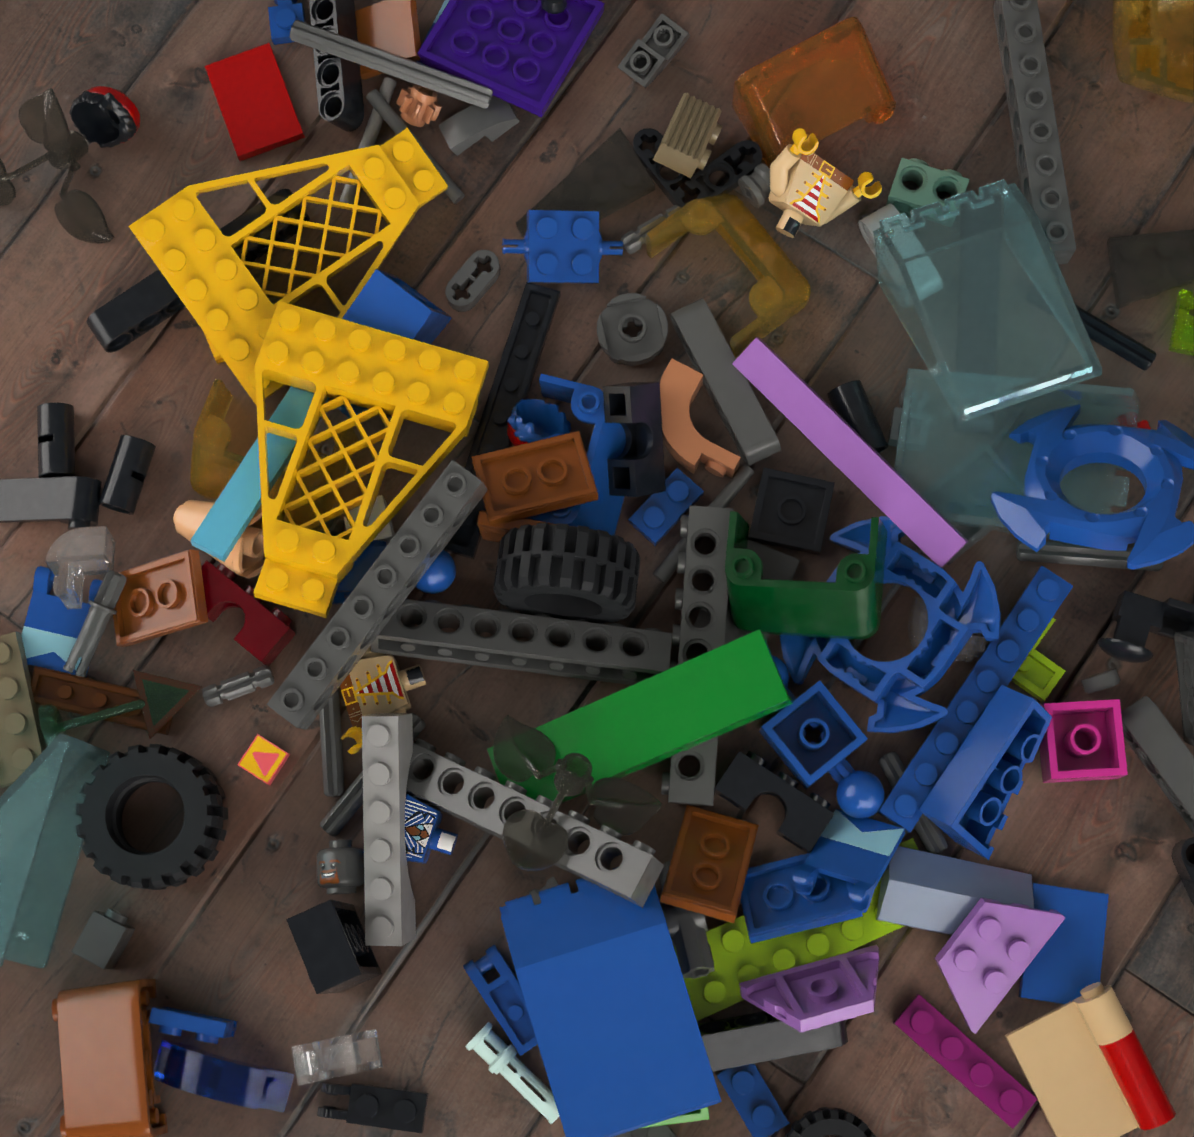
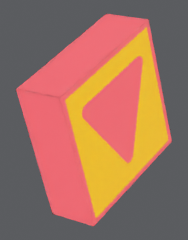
M257 734L239 761L238 766L264 783L271 785L290 754Z

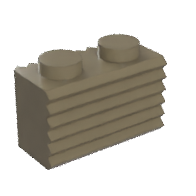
M684 93L653 160L689 178L692 177L696 168L703 171L712 152L706 148L707 144H715L723 127L717 123L722 112L720 108L715 109L714 105H709L707 102H702L701 99H696L695 96H690L689 93Z

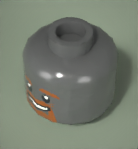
M352 840L329 841V848L322 849L317 853L318 885L326 888L327 894L356 893V887L364 884L363 850L352 847Z

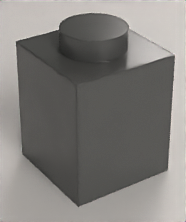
M108 908L106 913L93 911L71 952L102 969H114L135 928L126 924L127 916L111 908Z

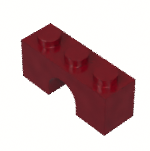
M206 560L201 566L208 619L214 622L223 611L229 608L242 609L245 614V623L234 640L264 665L270 666L296 635L288 627L292 620L276 607L270 612L261 605L263 600L254 596V589L251 586L247 585L243 590L233 581L237 575L226 566L219 563L215 567Z

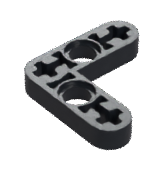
M646 128L640 130L633 139V154L637 161L671 203L679 205L688 217L701 214L739 186L738 179L743 175L750 176L754 173L755 167L762 163L763 159L760 146L753 141L745 140L731 147L705 166L703 171L700 170L693 174L691 178L679 174L674 180H666L660 175V170L664 165L658 162L655 163L653 160L654 154L649 149L642 151L643 141H646L648 144L655 142L656 153L663 138L662 134L655 129ZM741 153H744L746 156L753 154L752 164L747 161L742 162L737 166L738 175H735L733 167L740 162ZM715 171H722L728 175L729 181L723 186H715L710 182L709 176ZM685 180H687L685 182V190L691 196L698 195L697 204L695 205L691 201L686 204L684 203L685 193L680 186Z

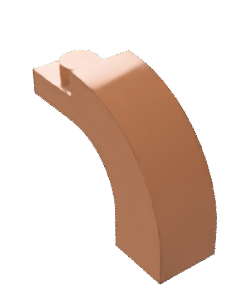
M671 358L660 380L662 434L666 449L682 467L693 474L702 462L706 464L704 468L713 475L721 478L727 475L732 478L739 468L741 457L702 437L694 428L690 419L689 411L703 385L704 374Z

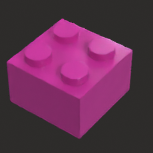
M1120 699L1044 703L1041 705L1052 716L1039 746L1043 783L1110 780L1128 775Z

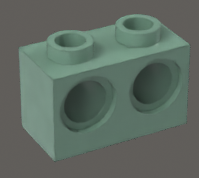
M901 158L886 205L889 203L893 204L902 215L952 230L970 179L963 177L961 173L952 169L940 170L930 167L925 161L911 158L908 160ZM913 181L919 186V189L909 190L903 185V182ZM947 192L952 196L953 200H941L937 193Z

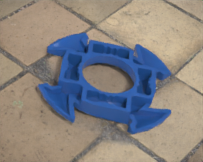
M1078 404L1051 410L1027 420L1009 434V438L1019 444L1029 442L1034 445L1025 475L1023 496L996 491L992 492L991 503L1000 521L1013 536L1035 552H1038L1046 545L1048 533H1050L1049 540L1102 550L1127 551L1128 544L1135 543L1127 559V568L1134 570L1160 564L1183 553L1194 544L1193 522H1181L1176 518L1183 482L1182 467L1194 470V439L1187 432L1169 421L1159 420L1157 430L1107 424H1080L1072 426L1080 414L1081 405ZM1089 463H1108L1120 466L1133 473L1142 483L1145 495L1137 505L1126 511L1113 514H1099L1083 510L1071 503L1063 494L1060 482L1069 471L1078 466Z
M880 516L879 518L887 530L883 584L894 583L911 588L921 596L927 608L928 626L925 636L918 647L901 659L881 662L861 655L856 651L850 639L780 635L783 659L796 684L801 685L804 682L817 657L834 677L877 704V714L870 716L868 719L867 732L899 733L923 728L949 714L947 708L926 701L919 696L927 692L943 677L973 633H982L986 641L999 640L1001 612L996 587L983 562H976L965 590L962 592L956 581L944 569L903 545L901 538L906 534L888 516ZM871 519L855 522L832 533L830 540L834 544L848 548L858 554H869ZM837 567L827 582L836 583Z

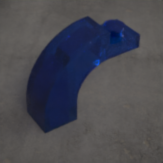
M161 1040L154 1064V1079L171 1087L253 1109L263 1108L279 1112L285 1111L295 1075L288 1071L232 1060L212 1054L196 1046Z

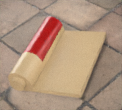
M1101 982L1090 984L1080 991L1082 996L1005 1035L1055 1137H1120L1137 1127L1141 1130L1157 1128L1172 1120L1176 1115L1111 985L1103 986Z

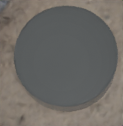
M1115 668L1089 676L1080 681L1084 692L1090 694L1115 686L1121 680Z

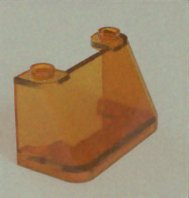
M850 17L750 68L740 75L734 83L732 107L752 141L760 146L763 159L768 168H770L771 163L786 146L794 144L792 134L796 129H804L807 138L810 134L814 133L817 140L820 141L862 118L867 123L875 122V124H881L894 114L896 101L864 27L857 17Z

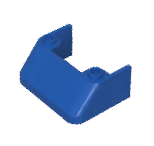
M541 374L539 383L543 397L571 403L572 413L579 421L594 425L587 458L597 488L598 500L526 517V519L553 524L562 523L577 527L578 525L586 526L589 529L606 531L614 536L625 496L609 495L607 459L616 458L622 454L626 444L625 431L619 423H605L602 390L594 386Z

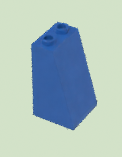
M376 269L342 319L432 344L452 317L399 277ZM350 404L356 415L368 410V408ZM345 405L337 407L344 415L351 418Z

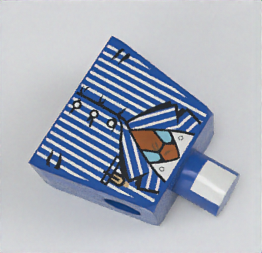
M406 794L405 802L407 861L426 864L431 850L452 855L458 834L439 828L443 814Z

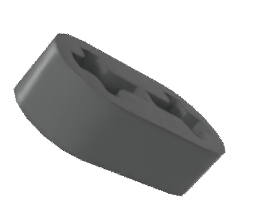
M489 250L476 251L448 282L445 294L448 304L452 309L458 312L471 310L497 281L501 268L498 257ZM489 261L492 271L490 273L483 271L475 278L479 272L477 264L480 262L485 265ZM471 283L467 290L469 298L466 300L461 297L457 301L455 290L463 291Z

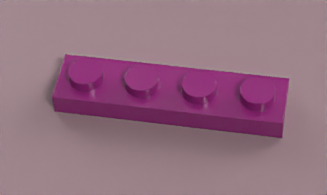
M917 994L893 1022L894 1025L1010 1128L1014 1129L1038 1100L921 995Z

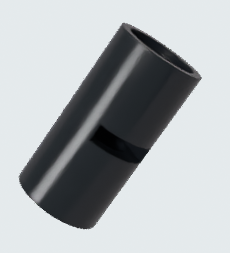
M860 380L844 383L827 394L832 408L878 453L888 448L886 439L876 416H874L872 406Z
M44 403L37 406L38 477L75 476L74 407L66 403Z
M121 435L99 500L101 506L124 514H134L156 448L154 444L134 436Z

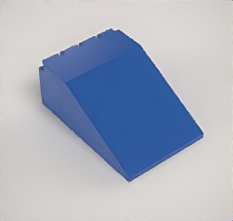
M582 878L576 880L579 892L571 893L569 883L567 882L539 891L541 904L535 905L532 895L529 894L505 902L506 906L500 907L501 920L516 975L566 1137H614L722 1102L655 885L643 908Z

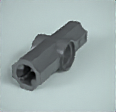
M671 860L663 864L664 867L658 876L662 891ZM668 904L663 906L671 939H674L683 978L696 979L707 976L715 971L712 952L706 935L708 926L705 915Z

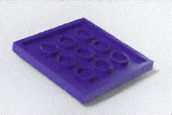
M450 0L417 54L421 59L418 62L486 86L493 90V96L542 118L601 18L605 3L598 0H567V7L562 13L550 14L542 8L541 0Z

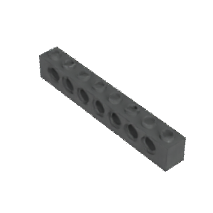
M995 0L993 12L1032 267L1068 264L1076 250L1038 2L1037 0Z
M453 459L266 705L296 728L308 729L488 491V488L480 479Z
M690 505L689 515H681L680 537H687L686 552L679 551L677 573L684 574V587L676 588L675 610H682L681 625L673 624L672 646L679 647L678 661H671L670 668L688 661L686 653L693 646H701L709 652L725 643L728 600L725 560L730 511H734V508ZM703 537L710 538L716 547L712 553L707 555L699 553L694 546L695 542ZM700 573L709 575L713 581L712 587L707 591L695 589L692 585L694 576ZM695 610H704L709 614L711 621L706 627L697 628L690 623V614ZM718 736L669 757L671 758L670 773L663 772L661 794L668 795V803L713 806ZM686 756H692L699 761L700 771L693 777H686L679 771V761Z
M405 599L371 644V652L634 685L669 669L672 633L662 632L657 628H629L619 623H610L608 625L590 623L580 618L566 620L553 618L547 614H519L509 609L496 611L480 609L470 604L456 606L443 604L437 600L417 601ZM415 623V624H418L419 626L414 627V628H409V627H406L405 624ZM443 628H453V629H455L456 631H454V632H444V631H442L441 629H443ZM482 632H487L492 634V636L482 637L478 634ZM525 637L529 639V641L520 642L517 641L515 638ZM552 642H562L565 646L558 647L553 645ZM597 646L600 647L602 651H593L588 647ZM626 651H635V652H637L639 655H638V656H631V655H628V654L625 653V652H626Z
M417 738L413 743V753L406 789L407 794L643 908L664 867L654 857L656 850L637 840L634 841L633 845L621 841L623 835L608 826L602 825L600 830L588 825L591 820L576 811L570 810L567 815L557 811L559 805L544 796L538 795L536 800L525 796L527 790L514 782L507 780L505 785L495 782L496 775L479 766H476L475 770L472 771L464 767L466 762L452 753L446 752L445 756L442 757L434 753L437 749L436 747L422 739ZM434 767L430 777L424 779L427 771ZM464 781L462 789L454 794L456 786ZM495 796L493 803L484 809L487 799ZM526 810L523 820L515 823L516 816L521 811ZM557 825L556 833L551 838L546 839L549 828ZM590 840L588 849L584 853L578 854L580 844ZM623 855L620 866L610 870L611 861L616 856Z

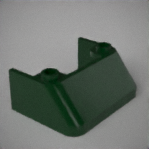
M730 511L725 574L731 618L740 630L752 633L760 629L763 634L843 639H867L877 632L881 618L887 530L879 517H871L869 554H851L843 558L837 567L836 583L762 579V560L754 551L747 549L749 524L738 512Z

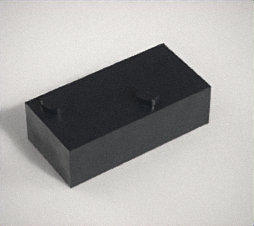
M330 899L286 919L316 994L341 993L382 974L371 946H365V931L353 904Z

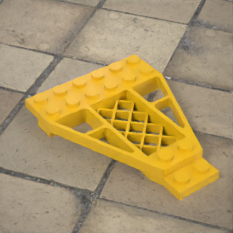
M406 128L381 146L364 147L189 185L128 227L256 405L255 363L278 301L272 304L267 296L280 298L279 301L294 304L315 288L321 287L340 312L337 318L342 319L374 271L380 268L418 209L447 190L448 185L412 133ZM325 166L329 167L326 172L276 205L268 201L256 184V181ZM350 170L355 179L341 177V175ZM332 182L329 200L312 197L313 194ZM336 182L357 186L354 204L333 201ZM248 183L265 206L266 211L232 236H225L202 206L197 196L201 193ZM361 187L376 209L358 205ZM307 202L328 206L325 224L304 221ZM302 203L299 220L282 217ZM332 207L353 210L350 229L329 225ZM357 211L378 215L374 234L354 230ZM381 217H383L388 226L379 231ZM273 222L270 240L252 237ZM278 222L298 226L295 244L275 241ZM303 227L323 230L320 249L300 245ZM328 231L348 235L345 254L325 250ZM353 236L368 239L350 251ZM249 242L269 246L266 265L246 261ZM243 243L240 259L234 248ZM382 243L383 248L346 305H342L327 284V280ZM274 247L294 250L291 269L271 266ZM299 251L319 255L316 274L296 270ZM324 256L339 259L321 271ZM247 267L265 270L262 289ZM270 271L290 275L287 294L266 290ZM294 276L309 278L308 281L292 291ZM264 379L265 399L288 385Z
M278 301L255 363L263 546L266 558L253 592L256 598L327 618L338 585L351 571L356 559L464 436H468L478 406V397L489 367L487 360ZM264 379L314 393L304 423L300 428L294 429L266 420ZM327 397L333 398V400L326 402ZM350 404L368 408V410L356 415ZM345 405L351 418L332 426L326 413ZM385 414L392 415L390 422ZM379 415L386 428L368 437L361 423ZM321 416L328 429L314 435ZM404 419L451 432L450 436L423 466L391 456ZM356 426L363 439L344 448L337 434ZM268 433L296 441L275 499L270 498ZM333 437L340 451L320 459L314 445ZM383 440L378 455L373 444ZM368 447L375 461L356 470L349 456ZM308 449H310L316 462L301 469ZM345 459L351 473L332 481L325 467ZM395 469L414 475L370 526H367L386 470ZM321 470L328 484L309 493L302 479ZM372 472L366 489L361 477ZM356 480L363 495L344 503L337 489ZM296 482H298L304 496L290 502ZM333 492L340 506L320 515L313 501ZM309 503L316 518L302 525H296L289 512ZM360 506L357 518L354 522L349 511ZM344 514L351 528L336 536H332L325 522ZM284 515L289 523L283 521ZM320 525L324 533L311 529Z

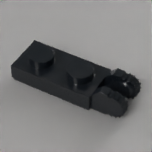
M322 1082L321 1092H325L328 1095H350L349 1107L346 1110L324 1105L323 1107H318L317 1116L346 1120V1123L423 1133L429 1093L353 1083L351 1086Z

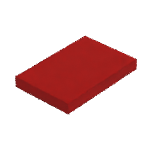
M270 43L205 66L239 161L305 138Z

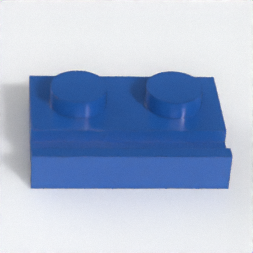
M164 1006L152 1007L148 1023L160 1025L158 1030L160 1033L181 1036L182 1030L197 1033L195 1040L218 1044L219 1037H234L238 1021Z

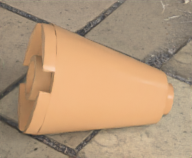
M188 500L180 505L173 517L177 533L190 541L215 502ZM259 507L225 562L210 555L238 576L248 579L257 576L261 572L265 561L263 560L265 555L262 507Z

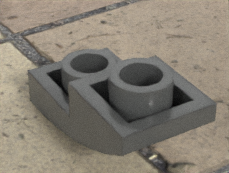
M661 13L642 40L637 39L618 68L644 88H647L677 55L691 35Z
M492 97L488 108L484 109L475 105L469 106L438 126L450 150L458 156L484 136L493 142L520 121L510 103L500 98Z

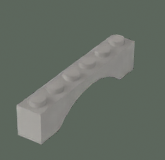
M375 713L362 716L365 946H403L416 939L415 898L408 873L405 845L406 789L413 753L412 713Z

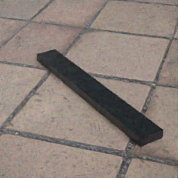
M526 282L465 465V469L474 476H476L472 456L512 446V442L507 435V419L511 416L515 404L521 399H527L561 296L560 291ZM483 499L479 501L443 550L470 559L475 558L482 537L477 525L479 511H486Z

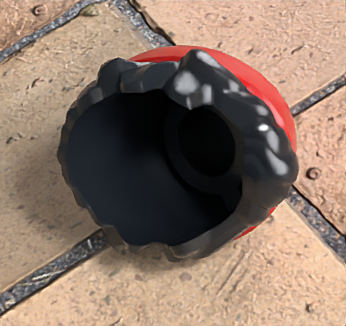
M96 86L82 92L73 101L69 111L74 126L78 128L83 138L89 144L96 142L101 148H111L127 142L136 134L140 127V113L135 104L125 93L111 87Z

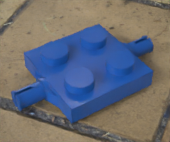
M528 210L527 230L524 238H503L502 246H516L503 247V254H523L527 264V283L597 284L599 283V263L602 255H623V249L609 248L623 247L622 241H602L599 232V211Z

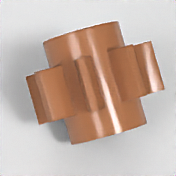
M413 84V87L409 86L407 90L402 88L396 104L401 106L399 110L401 118L408 124L416 127H423L425 123L429 124L431 120L436 122L442 108L441 105L437 104L439 100L437 92Z

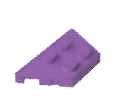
M980 898L936 955V963L965 1018L966 1025L973 1033H977L1066 917L1060 912L1053 909L1049 911L1033 909L1028 905L1016 903L1003 904L998 900Z
M877 944L741 982L739 983L740 995L744 1000L801 1033L874 1012L879 969V947Z

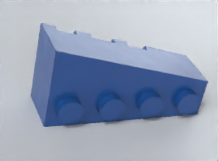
M1001 685L953 759L947 765L932 791L926 797L919 811L957 844L989 860L994 850V847L989 845L996 828L1002 830L1008 816L1003 814L1011 794H1019L1024 782L1022 781L1025 763L1033 762L1052 716L1034 698Z

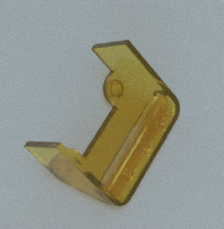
M722 194L690 201L646 234L647 255L653 258L688 231L695 235H705L714 229L718 231L759 281L752 287L749 294L750 307L758 318L731 337L730 348L735 358H737L756 337L764 338L803 309L809 301L811 288L807 279L745 204L735 195Z
M216 378L194 429L190 468V484L201 497L215 502L244 459V456L227 451L231 440V430L224 419L232 402L233 395L223 381ZM353 428L339 433L338 436L344 448L359 440ZM336 443L331 454L340 451ZM311 452L307 453L301 469L316 462ZM317 452L320 459L329 456L321 452ZM342 459L325 468L332 481H335L345 476L348 465L345 459ZM284 470L270 490L271 499L277 497L286 472ZM321 470L302 479L309 493L328 484ZM296 482L290 502L304 496L298 482ZM330 492L313 502L320 515L332 509L336 498L333 492ZM309 503L289 512L293 521L298 526L316 518ZM284 515L283 521L289 523ZM319 525L311 530L319 531L322 527Z

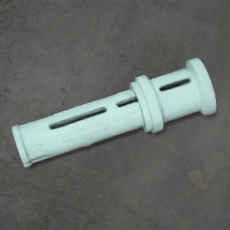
M487 1022L465 1047L469 1051L473 1049L489 1065L488 1070L492 1074L495 1073L497 1075L500 1073L552 1124L559 1117L552 1091L515 1056L517 1054L515 1047L512 1044L507 1045L492 1030L493 1025ZM484 1040L497 1052V1054H495V1053L484 1043ZM508 1063L515 1069V1073L507 1066ZM521 1076L544 1098V1101L520 1079Z

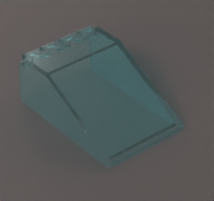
M1004 179L979 187V195H976L974 190H970L946 198L944 200L945 206L943 207L937 201L910 210V218L905 213H901L880 220V228L873 231L880 287L960 423L1102 375V366L1039 218L1015 183L1008 185Z
M908 368L894 469L951 524L1011 533L1000 521L991 503L992 492L998 491L1023 496L1025 475L1034 445L1029 442L1019 444L1009 438V434L1027 420L1051 410L1078 404L1081 405L1080 414L1072 426L1080 424H1107L1137 428L1139 398L1132 388ZM1089 463L1069 471L1062 478L1060 487L1065 497L1077 507L1093 513L1113 514L1114 512H1111L1112 506L1126 507L1130 478L1116 476V470L1128 471L1120 466L1108 463Z
M60 733L0 797V967H2L4 959L37 968H45L51 954L81 853V847L84 843V838L77 837L76 825L82 824L81 816L75 815L77 803L83 804L86 794L80 793L85 782L90 784L93 782L96 776L91 772L99 764L106 766L108 756L110 755L109 751L69 735Z

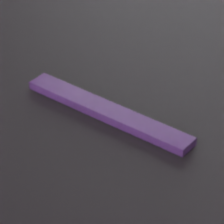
M756 337L732 363L936 565L943 568L968 542L945 517L761 338Z

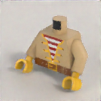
M798 128L793 132L792 139L794 144H788L770 165L771 191L768 197L769 202L784 211L776 226V230L791 238L795 237L801 224L821 227L860 202L862 195L872 199L879 196L882 191L879 181L869 187H865L874 180L870 172L861 173L858 177V186H853V179L813 153L818 148V140L814 133L810 134L807 138V134L802 128Z
M371 647L367 649L340 685L352 727L342 735L341 740L351 737L357 743L348 750V753L355 754L362 748V716L375 713H406L407 710L412 708L407 691L427 685L420 664L400 670L393 655L371 652Z

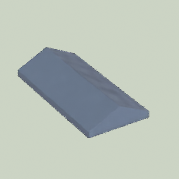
M898 846L882 875L876 920L952 936L980 898L998 900L1003 904L1016 903L1028 905L1034 909L1032 874Z

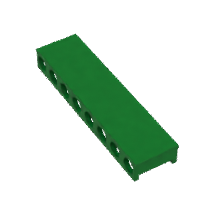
M759 629L490 747L487 751L500 784L505 785L507 780L526 789L527 793L525 796L536 800L537 796L541 795L560 805L793 704V701L788 695L767 645L766 637ZM526 810L521 811L516 818L523 819Z

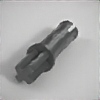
M112 570L106 572L94 601H89L91 605L67 662L63 666L64 670L73 673L78 659L82 657L75 673L77 676L85 678L112 614L116 615L117 613L115 606L127 582V577Z

